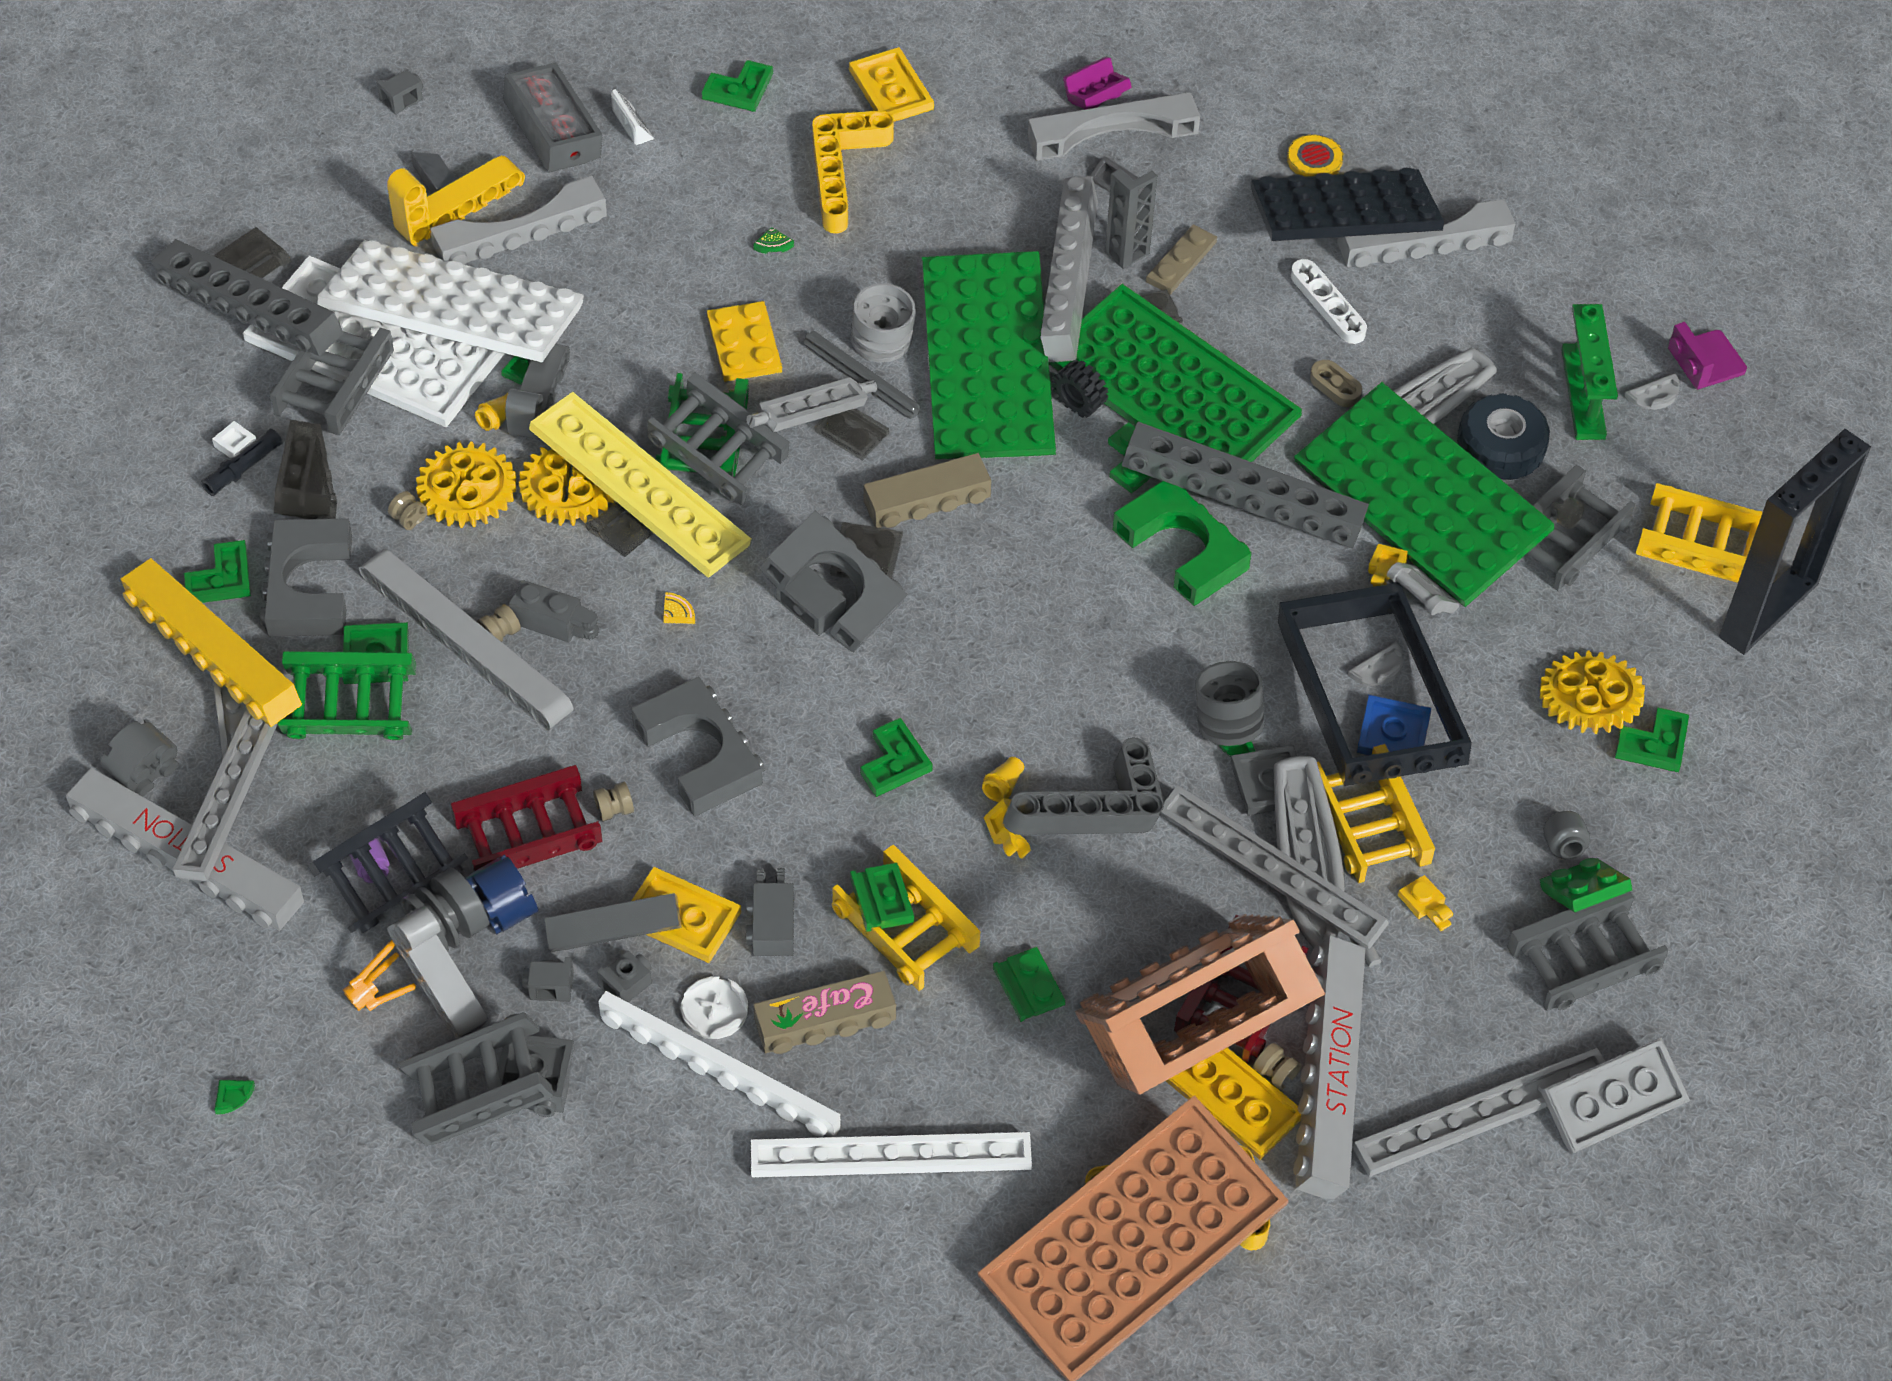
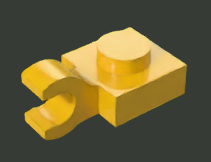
M1378 543L1368 567V573L1373 574L1371 579L1373 587L1387 585L1388 579H1390L1387 577V572L1397 562L1406 564L1408 551Z
M1003 798L983 818L994 844H1003V849L1007 856H1011L1017 851L1019 858L1023 859L1031 851V848L1025 838L1021 835L1013 834L1005 828L1003 818L1011 799Z
M1425 875L1399 890L1398 897L1418 919L1427 915L1440 931L1451 925L1448 919L1453 916V912L1444 904L1445 896Z

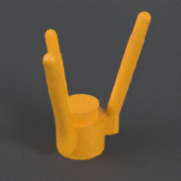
M392 940L384 946L355 978L349 981L348 986L342 989L358 1011L365 1006L369 1011H372L378 1005L416 989V984L412 983L377 998L374 997L379 991L373 984V981L399 958V953L396 952L374 970L394 948L395 944Z

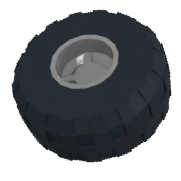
M1499 393L1482 397L1468 406L1459 424L1457 442L1459 446L1498 478L1514 480L1533 473L1541 465L1548 449L1550 428L1544 414L1533 403L1517 395L1512 396Z

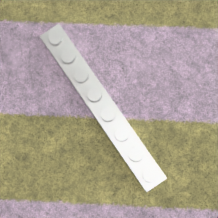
M607 991L600 998V1016L609 1027L613 1029L622 1027L629 1031L631 1036L639 1043L647 1044L650 1042L656 1045L666 1057L673 1060L678 1057L688 1062L689 1067L696 1073L705 1075L707 1072L716 1077L718 1082L726 1089L735 1090L737 1088L746 1093L753 1103L759 1106L767 1104L775 1108L780 1117L790 1122L795 1119L805 1124L808 1131L817 1137H823L824 1135L835 1137L841 1129L840 1114Z
M1030 1132L751 1140L752 1177L1031 1170L1032 1166Z

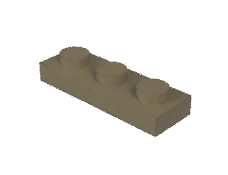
M1193 224L1147 275L1146 282L1171 295L1217 243V236Z

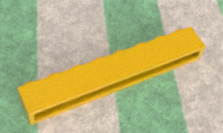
M152 558L120 578L125 589L122 595L126 602L132 608L137 606L148 623L155 622L161 634L166 639L172 638L184 655L189 653L201 671L207 669L219 687L226 686L232 698L238 704L243 702L254 719L259 720L261 718L272 727L302 705L295 686L289 679Z

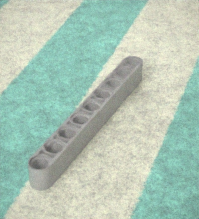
M382 549L359 567L362 578L365 581L369 580L375 585L374 589L385 598L390 597L396 602L394 605L407 616L411 614L416 618V623L428 633L433 632L439 637L437 640L450 651L452 649L460 655L458 658L471 668L475 667L481 672V677L492 686L497 685L501 688L503 695L514 704L518 702L525 708L523 711L536 722L540 720L546 725L547 731L573 711L574 708L570 699L559 688L389 550Z

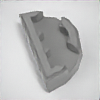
M1676 373L1626 391L1624 397L1632 404L1643 409L1656 410L1666 408L1674 403L1677 398L1680 381Z
M1394 642L1349 670L1348 676L1356 682L1368 686L1389 683L1400 674L1403 665L1402 649L1397 642Z

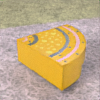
M665 592L664 623L695 624V613L692 605L680 595Z

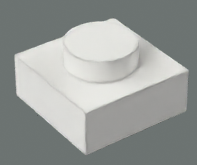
M235 421L212 438L214 447L229 458L235 457L240 451L256 440L254 434Z

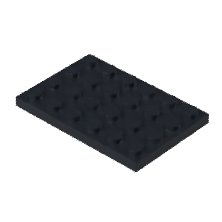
M1402 168L1400 171L1376 169L1368 173L1347 171L1344 174L1331 175L1329 173H1319L1316 176L1294 174L1287 178L1264 176L1260 179L1251 180L1252 194L1271 241L1443 231L1444 219L1419 169Z

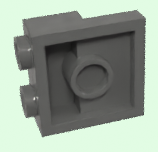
M529 1035L525 1038L533 1073L538 1071L552 1085L554 1097L525 1109L534 1110L537 1115L542 1117H551L555 1112L563 1113L569 1088V1071L574 1052V1040ZM512 1043L503 1046L498 1070L502 1085L515 1081L519 1077Z

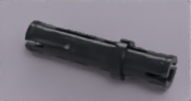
M270 428L235 457L220 463V467L201 481L202 487L209 495L215 496L232 481L237 482L241 479V475L246 470L267 456L272 450L282 445V438L274 429Z

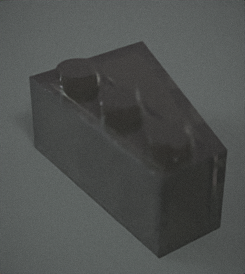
M290 420L275 487L274 514L306 519H336L337 498L332 485V475L328 466L321 424Z

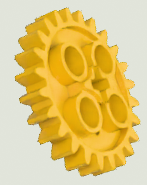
M458 442L455 450H452L447 445L445 446L446 453L442 454L435 451V460L426 458V467L419 468L420 476L416 477L417 496L420 502L426 506L427 515L435 514L437 522L446 518L447 526H451L454 521H458L459 527L463 528L465 522L470 521L472 527H476V520L479 519L483 523L488 524L487 516L491 515L494 518H499L498 509L507 511V502L514 501L513 493L517 491L515 471H513L512 463L506 462L505 454L497 456V449L495 447L487 452L485 443L481 444L478 449L474 448L473 442H470L467 448H463L462 444Z
M540 447V456L531 454V462H524V471L519 473V488L522 501L527 502L528 511L535 510L537 518L546 514L547 523H550L554 518H558L559 526H562L565 519H569L572 526H575L576 519L578 518L587 523L588 515L597 519L599 518L598 509L607 512V502H615L614 499L574 466L572 467L573 476L570 477L569 470L571 464L552 448L548 451ZM568 482H569V486H568L569 495H568L567 501L564 502L565 495H566V493H565V487L568 485Z
M1590 650L1586 652V657H1581L1577 652H1574L1573 659L1563 655L1562 663L1553 661L1552 669L1546 668L1545 676L1541 677L1540 699H1543L1542 707L1548 708L1549 717L1557 715L1558 724L1568 721V729L1570 730L1578 725L1580 726L1581 733H1584L1587 727L1592 728L1594 734H1597L1599 728L1602 727L1606 732L1610 733L1611 725L1622 729L1623 721L1632 723L1633 715L1639 716L1640 707H1643L1645 691V685H1642V676H1635V667L1626 669V660L1616 663V655L1606 659L1604 658V653L1600 652L1597 657H1593Z

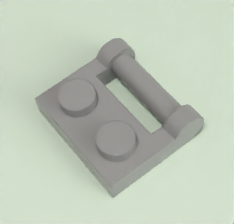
M1397 562L1387 572L1388 578L1394 583L1399 582L1425 604V609L1431 615L1441 614L1442 612L1454 613L1461 605L1417 566Z

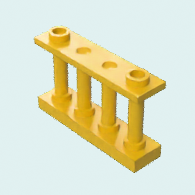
M1656 483L1650 505L1658 506L1659 509L1653 529L1643 528L1636 554L1738 583L1763 512ZM1671 510L1689 515L1682 539L1664 534ZM1701 519L1719 523L1713 547L1695 543ZM1731 527L1749 532L1743 556L1725 551Z
M1386 744L1373 747L1372 755L1389 752ZM1317 762L1331 809L1337 838L1345 854V868L1348 874L1355 875L1358 883L1365 881L1368 866L1400 857H1415L1419 867L1431 864L1435 846L1401 777L1378 780L1381 786L1380 791L1337 801L1332 787L1343 785L1339 773L1326 776L1320 762ZM1381 803L1390 805L1393 811L1392 817L1351 828L1344 816V813ZM1394 829L1398 832L1402 831L1406 838L1402 844L1362 854L1356 841L1360 838Z
M893 844L883 851V865L898 863L910 904L919 903L926 910V914L891 939L880 926L871 928V931L866 932L855 893L853 892L848 895L838 884L832 888V908L839 918H847L897 969L898 977L905 985L909 986L912 984L920 991L924 988V970L955 947H963L969 954L980 947L981 931ZM933 925H941L948 932V936L913 961L901 949Z

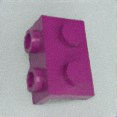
M1107 56L1063 77L1068 101L1084 110L1097 108L1100 103L1108 99L1118 98L1123 92L1132 88L1130 78L1114 72L1111 58Z

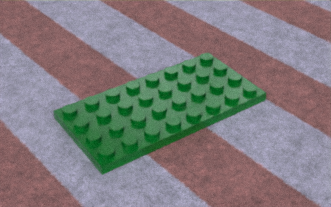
M1039 251L922 257L935 459H958L979 453L981 458L1056 455L1048 356H1045L1040 337L1044 316Z
M1124 284L1117 287L1082 318L1076 360L1078 362L1084 361L1086 367L1091 365L1093 367L1092 371L1094 373L1097 371L1100 374L1098 378L1100 380L1104 379L1106 383L1103 387L1108 388V393L1106 394L1108 399L1104 404L1134 426H1136L1137 422L1253 462L1302 415V408ZM1070 361L1049 362V365L1060 371Z
M1383 382L1378 384L1294 456L1295 462L1326 489L1369 504L1364 522L1394 548L1408 551L1407 559L1464 607L1468 606L1554 530V523Z

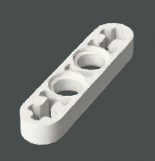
M1307 259L1294 262L1291 269L1292 281L1341 339L1351 344L1363 341L1366 336L1367 324L1319 267ZM1316 289L1325 290L1328 294L1325 296L1315 295L1313 291ZM1338 308L1344 313L1342 315H1334L1329 310Z

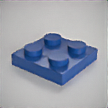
M1369 695L1357 753L1372 755L1373 747L1386 744L1389 752L1424 746L1432 708Z

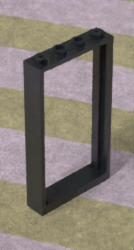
M1847 429L1841 431L1766 501L1719 635L1720 639L1743 655L1819 584L1871 449L1869 444ZM1814 503L1792 566L1774 581L1796 518Z
M1400 583L1279 603L1278 624L1344 786L1469 765L1471 739ZM1394 614L1450 741L1352 758L1299 629Z

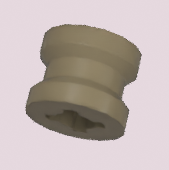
M404 491L395 496L388 507V514L393 519L400 520L401 526L406 530H411L425 520L427 509L423 503L416 502L415 497L410 492Z

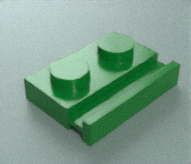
M898 863L865 868V872L860 873L850 871L851 884L866 932L871 931V928L879 926L881 929L914 923V913Z
M1038 947L1010 956L1004 962L998 963L997 961L993 963V970L1020 1022L1065 1005V998Z

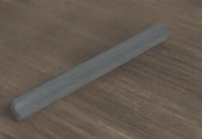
M815 331L805 335L803 343L806 347L857 383L874 380L877 384V390L872 393L908 419H912L919 414L921 407L917 402Z

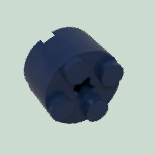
M505 854L472 872L465 878L482 902L488 915L489 925L496 935L539 911L532 894L528 895L524 879L510 858L506 857Z

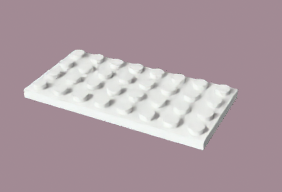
M364 240L318 295V305L543 362L579 311L583 303L584 294L576 293L566 288L560 289L548 286L542 282L519 279L514 275L491 272L486 268L463 265L458 261H443V259L435 258L433 255L411 252L402 247L395 248L380 244L377 241Z
M308 256L282 288L318 304V295L340 268ZM329 309L335 313L344 332L370 339L375 336L380 327L391 331L394 352L367 394L443 427H447L505 354ZM252 324L243 333L246 342L290 361H293L300 351L296 345L288 341L282 342L275 335L269 332L264 333ZM334 342L326 350L327 352L352 360L360 359L364 353V350L339 342ZM316 361L311 368L313 371L340 382L346 380L351 373L350 371Z

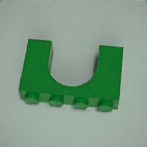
M1162 481L1114 512L1112 530L1131 548L1136 547L1155 533L1169 528L1190 531L1202 540L1206 547L1204 551L1175 570L1173 587L1193 606L1249 570L1252 552L1248 546L1236 539L1223 523L1218 522L1210 515L1207 508L1203 504L1197 503L1188 494L1187 490L1182 487Z

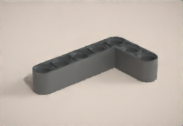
M1135 737L1126 739L1122 744L1113 763L1119 791L1019 792L1013 796L1004 815L1003 823L1005 828L1017 835L1149 832L1154 828L1164 808V801L1148 744Z

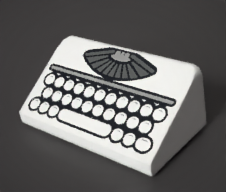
M616 89L612 90V110L633 143L638 145L654 139L633 105Z

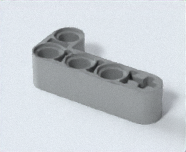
M426 906L416 908L387 927L392 941L444 1024L456 1039L463 1037L487 1021V1016L482 1006L438 938L437 934L441 931L440 926Z

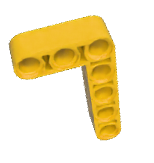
M889 112L823 114L814 118L812 123L813 149L822 224L826 231L841 233L848 227V200L841 149L884 147L891 144L894 139V118Z
M501 155L427 197L425 186L407 169L400 168L394 171L387 181L394 227L411 245L416 247L418 242L431 238L430 228L457 219L463 220L465 219L464 216L470 212L475 213L487 206V203L495 198L498 200L510 193V189L517 185L522 186L525 181V174L510 159Z

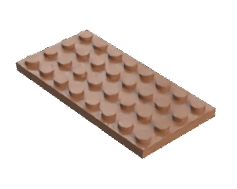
M1194 1095L980 1270L978 1277L1067 1381H1077L1283 1209L1289 1200Z

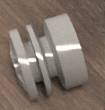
M889 283L873 284L865 287L857 294L853 305V321L850 335L851 344L860 356L866 360L878 363L891 362L901 358L909 350L912 343L916 313L915 302L910 294L901 287Z

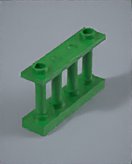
M1573 304L1572 313L1577 341L1576 343H1563L1561 351L1576 440H1606L1607 431L1602 401L1603 399H1617L1618 392L1603 305Z
M677 373L675 385L670 384L668 402L671 403L669 417L681 406L682 401L688 399L687 389H684L683 373ZM736 378L735 389L729 390V393H723L747 410L749 400L748 379ZM690 413L681 424L702 426L712 414ZM720 424L718 427H723L724 431H727L726 436H721V439L707 438L697 449L719 451L735 434V430L727 424ZM677 435L685 442L691 438V436ZM740 446L720 466L721 469L733 478L736 475ZM664 447L662 454H656L655 460L667 470L697 473L680 459L671 458L672 453Z
M283 651L282 664L287 674L293 675V684L302 703L299 708L291 713V719H282L278 722L281 732L287 734L288 738L304 739L306 734L384 735V738L388 740H401L403 735H412L409 721L401 720L403 679L407 675H416V661L412 653ZM310 674H323L326 677L323 720L304 719L307 677H310ZM342 674H355L358 677L356 720H336L339 678L342 677ZM375 675H387L390 678L388 720H369L371 678L375 677Z

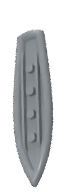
M1469 348L1394 390V392L1431 423L1436 424L1497 372V368L1485 354L1474 348Z
M1293 756L1276 762L1274 764V802L1277 849L1345 892L1339 842L1316 759L1312 756ZM1286 896L1289 908L1299 929L1313 948L1317 945L1319 946L1329 936L1337 938L1338 929Z

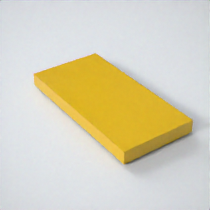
M1228 1047L1166 1080L1169 1085L1187 1100L1195 1095L1223 1128L1242 1146L1247 1147L1259 1160L1301 1121L1298 1105Z

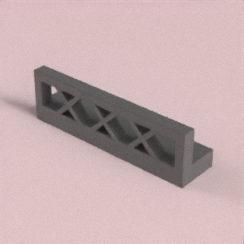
M1121 168L1111 174L1105 253L1122 269L1150 254L1158 175L1153 171L1135 180ZM1145 187V188L1143 189V191H1142V192L1140 193V195H1139V190H1140L1141 188Z

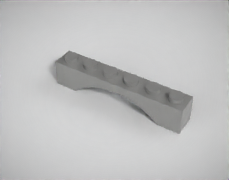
M1189 92L1031 118L1028 121V139L1035 159L1038 161L1062 157L1080 142L1111 131H1147L1169 138L1198 134L1200 114L1193 96Z
M589 176L565 184L562 190L549 203L519 218L491 223L468 222L457 219L430 228L432 245L439 259H443V261H458L465 265L467 262L479 258H490L494 253L506 249H517L522 244L534 240L542 241L549 235L561 231L569 232L576 226L588 222L596 223L602 218L607 217L606 201L593 176Z
M1505 199L1477 203L1459 219L1445 224L1443 231L1338 237L1337 243L1347 267H1366L1371 263H1392L1397 259L1409 257L1419 259L1425 255L1435 253L1445 255L1454 250H1475L1480 246L1486 245L1502 246L1512 241L1515 222Z

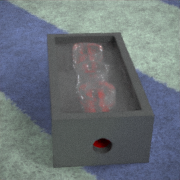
M556 62L504 74L503 101L548 173L582 165L601 158L603 134Z

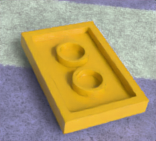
M900 47L849 62L851 75L874 111L889 112L893 115L895 122L934 110L933 99Z
M764 301L707 310V318L724 382L733 381L736 378L745 379L782 372L780 356Z
M653 867L631 901L675 893L678 899L682 928L647 934V936L710 963L740 916L741 905Z

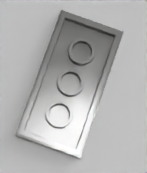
M1662 1037L1541 1090L1570 1154L1690 1101Z

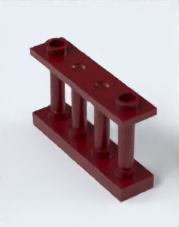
M576 765L450 803L457 830L464 827L469 829L479 858L472 860L473 871L478 870L504 854L510 858L518 869L575 850L588 851L602 842L599 821L587 824L576 798V793L582 791L580 773ZM560 798L565 803L574 829L555 834L544 804L545 802ZM529 808L533 811L543 838L524 844L513 813ZM498 818L502 822L511 848L492 854L481 824L483 821Z
M1231 946V947H1229V948H1227V949L1221 951L1220 953L1222 954V953H1224V952H1226V951L1232 949L1233 946ZM1302 946L1301 948L1307 958L1309 948ZM1236 966L1193 989L1176 1015L1174 1032L1192 1023H1195L1197 1026L1207 1022L1208 1019L1205 1011L1202 1010L1206 1002L1211 1004L1216 1002L1229 1009L1238 1005L1236 1001L1238 998L1221 990L1220 985L1217 984L1221 976L1224 978L1230 976L1258 989L1249 971L1241 966ZM1271 1024L1256 1031L1251 1037L1247 1036L1234 1043L1244 1048L1242 1060L1249 1064L1252 1057L1258 1058L1263 1052L1266 1045V1040L1263 1037Z

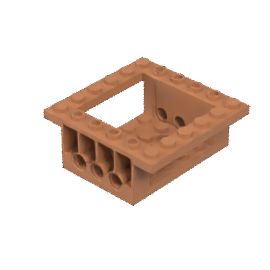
M1243 914L1228 922L1229 929L1221 933L1213 930L1199 938L1201 944L1189 950L1186 945L1169 954L1171 960L1159 966L1156 961L1139 970L1141 976L1129 981L1128 977L1115 982L1110 986V993L1104 996L1103 994L1098 995L1096 993L1080 1002L1082 1008L1076 1010L1075 1013L1080 1023L1087 1026L1117 1085L1140 1095L1325 995L1295 937L1300 931L1294 919H1282L1281 916L1274 918V916L1267 917L1264 915L1260 917V915L1253 916L1251 914L1247 916ZM1233 946L1232 949H1230V950H1228V951H1226V952H1224V953H1222V954L1220 953L1221 951H1223V950H1225V949H1227V948ZM1199 963H1202V965L1196 967L1195 969H1193V970H1191V971L1189 970L1190 968L1194 967L1195 965H1197V964H1199ZM1245 963L1259 993L1251 991L1236 1000L1237 1006L1227 1010L1225 1007L1211 1012L1206 1016L1208 1021L1202 1025L1196 1026L1195 1023H1192L1176 1032L1178 1038L1166 1042L1163 1039L1154 1044L1152 1043L1140 1020L1141 1017L1232 968ZM1169 979L1171 980L1167 984L1158 988V985L1168 981ZM1139 996V999L1133 1002H1129L1130 1000Z

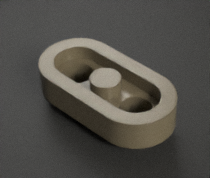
M1320 360L1313 364L1310 374L1311 383L1332 401L1342 407H1352L1361 400V383L1338 364L1330 360Z

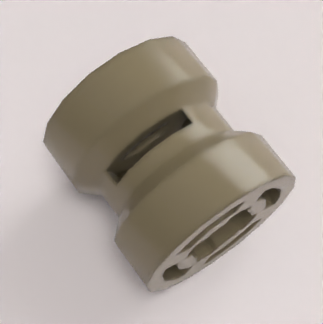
M506 604L497 607L494 615H484L477 620V623L501 642L506 635H514L521 630L517 616Z
M625 781L615 784L613 788L608 790L604 788L593 790L596 807L601 810L602 816L600 818L602 822L612 819L614 815L619 813L623 815L634 813L632 798Z
M1274 1042L1267 1046L1259 1055L1253 1069L1260 1075H1267L1271 1078V1083L1281 1091L1286 1087L1282 1084L1286 1076L1293 1080L1298 1075L1302 1065L1295 1058L1285 1056L1284 1050Z

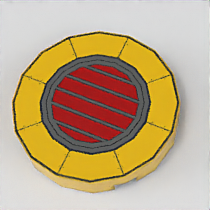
M1305 135L1294 140L1289 146L1287 163L1290 169L1298 175L1316 176L1319 173L1335 175L1338 174L1342 167L1344 153L1340 145L1333 139L1323 135Z

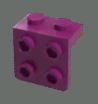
M1685 322L1674 325L1668 350L1696 390L1746 374V364L1721 330H1713L1695 336Z

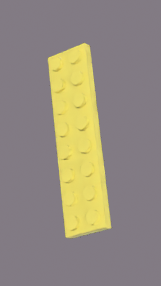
M574 392L530 422V431L706 577L712 576L749 547L751 538Z

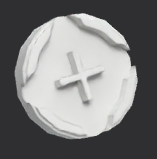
M710 976L697 980L687 988L680 1010L684 1024L694 1034L703 1038L720 1039L732 1035L742 1027L748 1014V1000L744 990L735 981L730 979L726 981L716 976Z

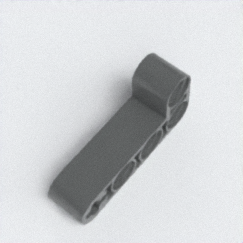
M555 344L543 362L531 360L520 390L513 388L509 390L505 411L508 433L510 435L540 440L538 436L529 430L530 422L548 410L549 406L553 405L557 394L555 392L556 386L561 384L570 359L569 346Z

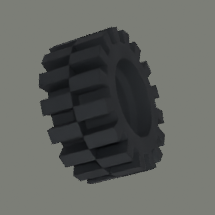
M1073 360L1052 378V386L1055 387L1053 391L1054 394H1059L1057 399L1059 402L1063 401L1066 408H1070L1074 413L1078 412L1081 418L1084 416L1087 418L1108 399V395H1106L1108 388L1103 387L1106 384L1104 379L1100 380L1098 378L1100 374L1097 371L1094 373L1091 365L1086 367L1084 361L1078 362V360Z

